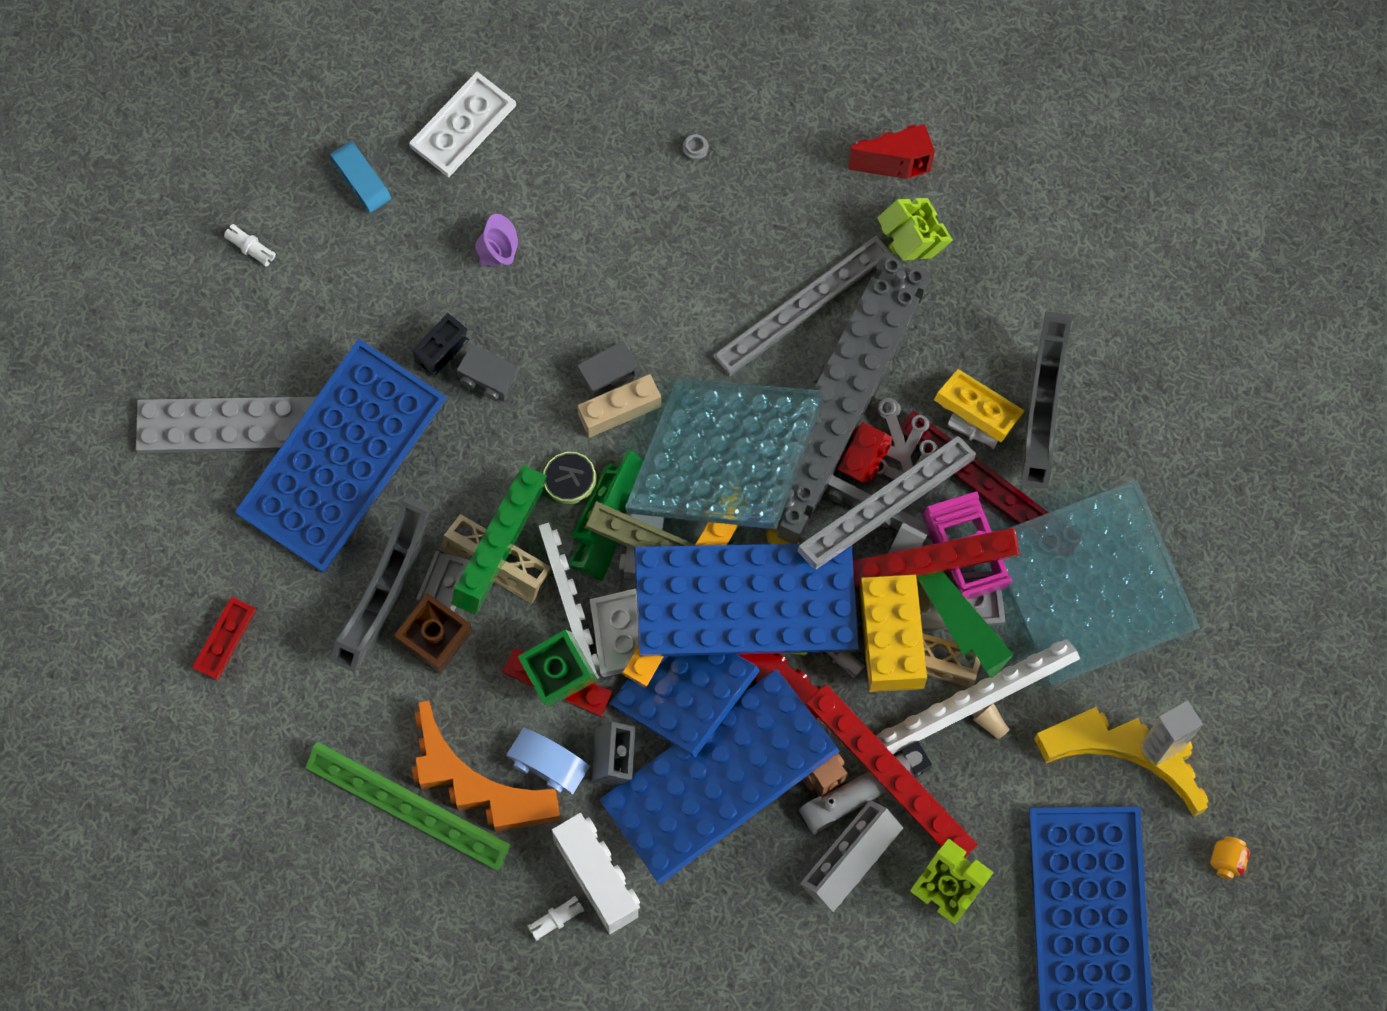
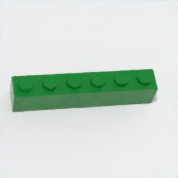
M522 465L457 582L453 592L452 605L473 615L477 614L541 497L547 475Z

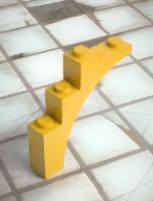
M1094 707L1037 733L1034 738L1046 763L1067 756L1083 754L1110 755L1122 758L1149 769L1167 782L1183 799L1193 816L1203 813L1208 808L1206 793L1202 788L1197 787L1194 781V770L1189 763L1186 764L1184 761L1192 754L1191 750L1193 747L1191 741L1184 750L1155 765L1142 752L1141 747L1143 745L1141 742L1149 730L1144 723H1140L1138 718L1108 731L1109 723L1103 712L1099 713L1097 707Z

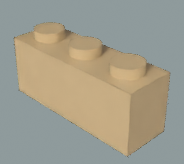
M651 374L579 404L578 416L590 438L660 408L661 395Z

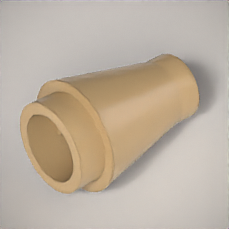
M994 703L972 714L974 717L973 721L987 730L997 740L1010 730Z

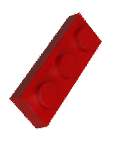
M231 596L192 666L193 670L218 681L257 611L256 608Z

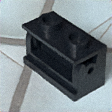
M447 313L412 350L414 361L435 377L469 341L466 337L468 329Z

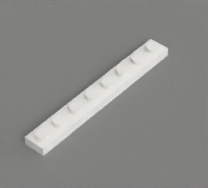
M1068 639L1055 642L1051 647L1028 656L1027 659L1014 666L1006 667L993 678L982 679L978 684L955 693L954 696L941 703L933 704L929 709L917 715L909 716L905 721L891 728H886L875 736L894 754L1079 660L1080 657Z

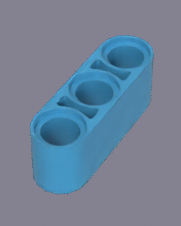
M352 141L329 154L333 165L339 167L337 169L349 187H353L351 190L363 206H367L365 209L368 213L375 211L392 200L385 185Z

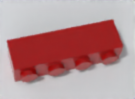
M779 653L737 654L756 665L760 670L750 683L754 686L777 669L817 722L820 720L805 703L821 686L815 687L812 685L804 672L799 669L794 671L787 665L788 661Z

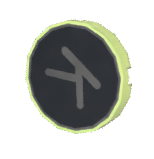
M564 452L556 455L548 462L543 474L547 475L545 482L546 491L555 501L562 504L580 502L579 500L591 495L596 486L597 475L592 462L586 456L577 452Z

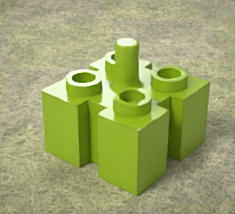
M916 198L912 202L910 199H897L877 217L884 234L894 239L888 245V249L892 254L896 253L902 261L915 260L916 258L931 259L953 241L944 224H939L936 216L938 214L928 198Z
M948 839L910 891L926 904H929L931 900L938 904L940 908L937 912L955 925L994 872L977 859L973 863L969 862L964 858L967 852Z

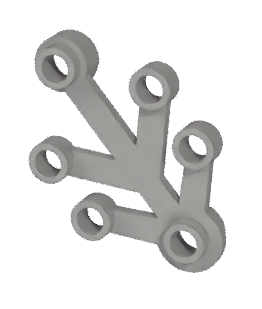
M884 398L878 404V413L887 420L895 447H890L886 455L900 461L903 472L888 466V463L882 459L881 462L884 467L877 474H884L895 480L914 467L911 457L923 432L929 428V420L922 415L915 416L912 420L913 429L905 442L897 418L901 411L900 404L893 398ZM890 403L892 409L890 412L885 413L884 406ZM919 419H924L925 421L922 428L917 427ZM925 440L921 443L920 451L922 454L916 465L938 450L935 442ZM927 444L933 445V450L930 453L925 452Z

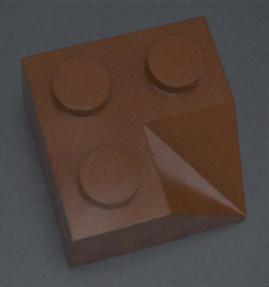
M426 593L396 632L394 638L397 645L438 674H441L473 631L471 623Z

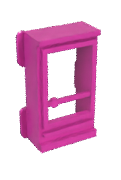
M977 491L926 508L922 513V517L933 544L948 541L944 529L968 521L973 522L977 532L966 537L992 532L980 504V497ZM1003 560L990 562L993 576L965 584L959 568L944 571L945 575L967 600L1006 589L1012 582V578L1009 577Z

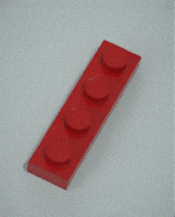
M514 647L502 672L509 677L534 687L518 658L519 655L525 652ZM591 683L562 701L601 718L613 692Z

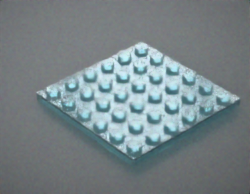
M676 378L625 506L628 514L777 529L825 398L822 390Z
M1137 480L1011 527L1016 529L1020 556L1003 559L1009 577L1012 578L1008 588L1035 653L1051 647L1055 642L1068 639L1080 657L1079 660L1046 676L1050 687L1200 629Z

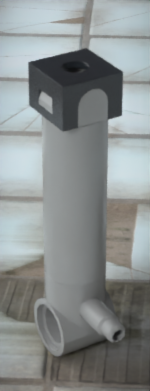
M919 741L902 749L901 753L895 756L915 778L929 771L932 766ZM867 771L823 797L820 796L809 801L799 809V812L811 833L816 834L832 825L841 817L888 791Z

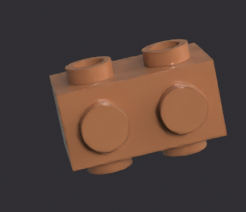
M837 753L802 779L806 787L810 791L814 789L819 797H823L844 785L847 772L842 767L844 765L842 757Z

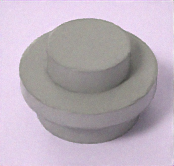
M694 134L685 139L683 152L688 158L699 160L708 153V142L701 135Z

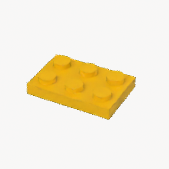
M959 369L939 390L934 399L945 409L952 411L967 423L976 426L989 437L1000 442L1005 439L1025 412L1022 408Z

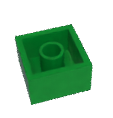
M566 629L518 656L542 703L549 707L598 680L573 633Z

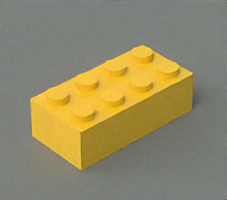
M916 575L862 578L859 595L869 692L924 689L927 671Z

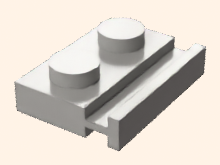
M436 551L416 600L420 602L428 593L449 609L455 611L456 606L451 604L454 588L470 560Z

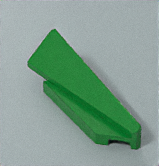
M628 449L623 460L619 464L610 463L603 469L571 535L575 541L580 543L568 561L569 567L600 581L604 580L617 542L590 531L585 526L596 501L626 514L627 505L631 503L644 464V460L632 450Z
M944 572L917 577L965 658L970 661L978 657L991 678L996 676L1012 657V652Z

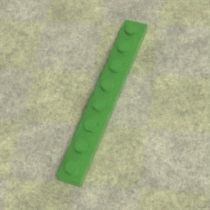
M319 742L313 746L306 769L497 871L501 868L511 846L507 842Z

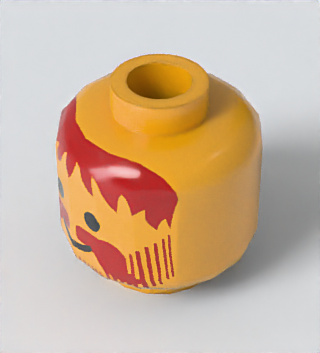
M1226 836L1224 840L1216 842L1210 865L1217 870V876L1232 880L1233 876H1241L1245 873L1250 851L1244 841Z

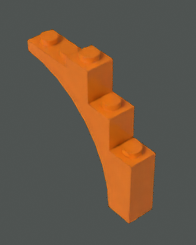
M419 702L420 711L415 712L417 728L422 727L424 737L419 738L421 754H426V756L416 757L417 766H412L414 783L419 782L421 790L453 784L454 787L449 788L451 804H457L458 811L491 805V808L486 809L488 825H494L495 832L561 821L556 789L527 790L512 788L493 782L473 771L454 754L444 741L435 723L430 702Z

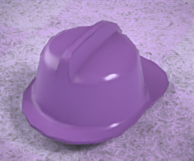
M494 214L488 218L483 233L476 241L475 248L480 257L479 265L481 267L486 265L491 267L501 264L510 265L514 260L518 246L516 229L510 220L501 214Z

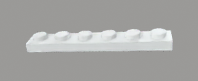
M549 523L540 525L539 529L572 633L596 678L599 679L597 670H600L597 653L592 655L589 645L594 643L589 628L584 630L581 620L586 619L581 603L575 604L573 595L578 594L573 578L568 580L565 570L570 569L566 555H560L557 547L562 545L558 530H552Z

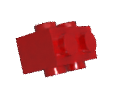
M862 422L860 426L858 425L854 429L851 436L853 441L848 450H844L838 469L869 485L879 470L882 458L888 453L893 437Z

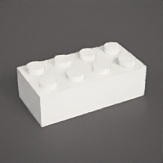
M579 813L552 829L553 841L610 935L638 918L640 901L633 889L627 891L624 881L626 878L618 865L613 867L611 864V853L605 842L599 843L596 839L598 837L596 834L597 830L589 817L584 819L583 815Z

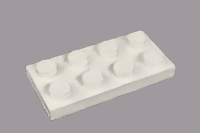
M476 72L410 141V148L449 178L515 108L516 101L479 72Z

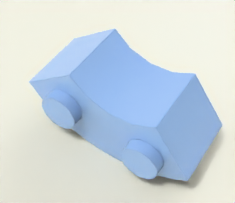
M524 727L507 753V756L515 762L513 766L517 770L525 774L529 771L548 782L546 785L550 789H556L557 793H561L563 790L573 794L590 767L586 762L564 747Z

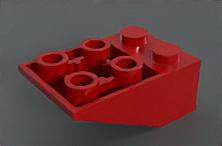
M915 124L909 125L896 133L886 132L878 138L869 141L862 139L854 143L850 149L848 169L908 179L931 172L935 149L925 124L919 126Z

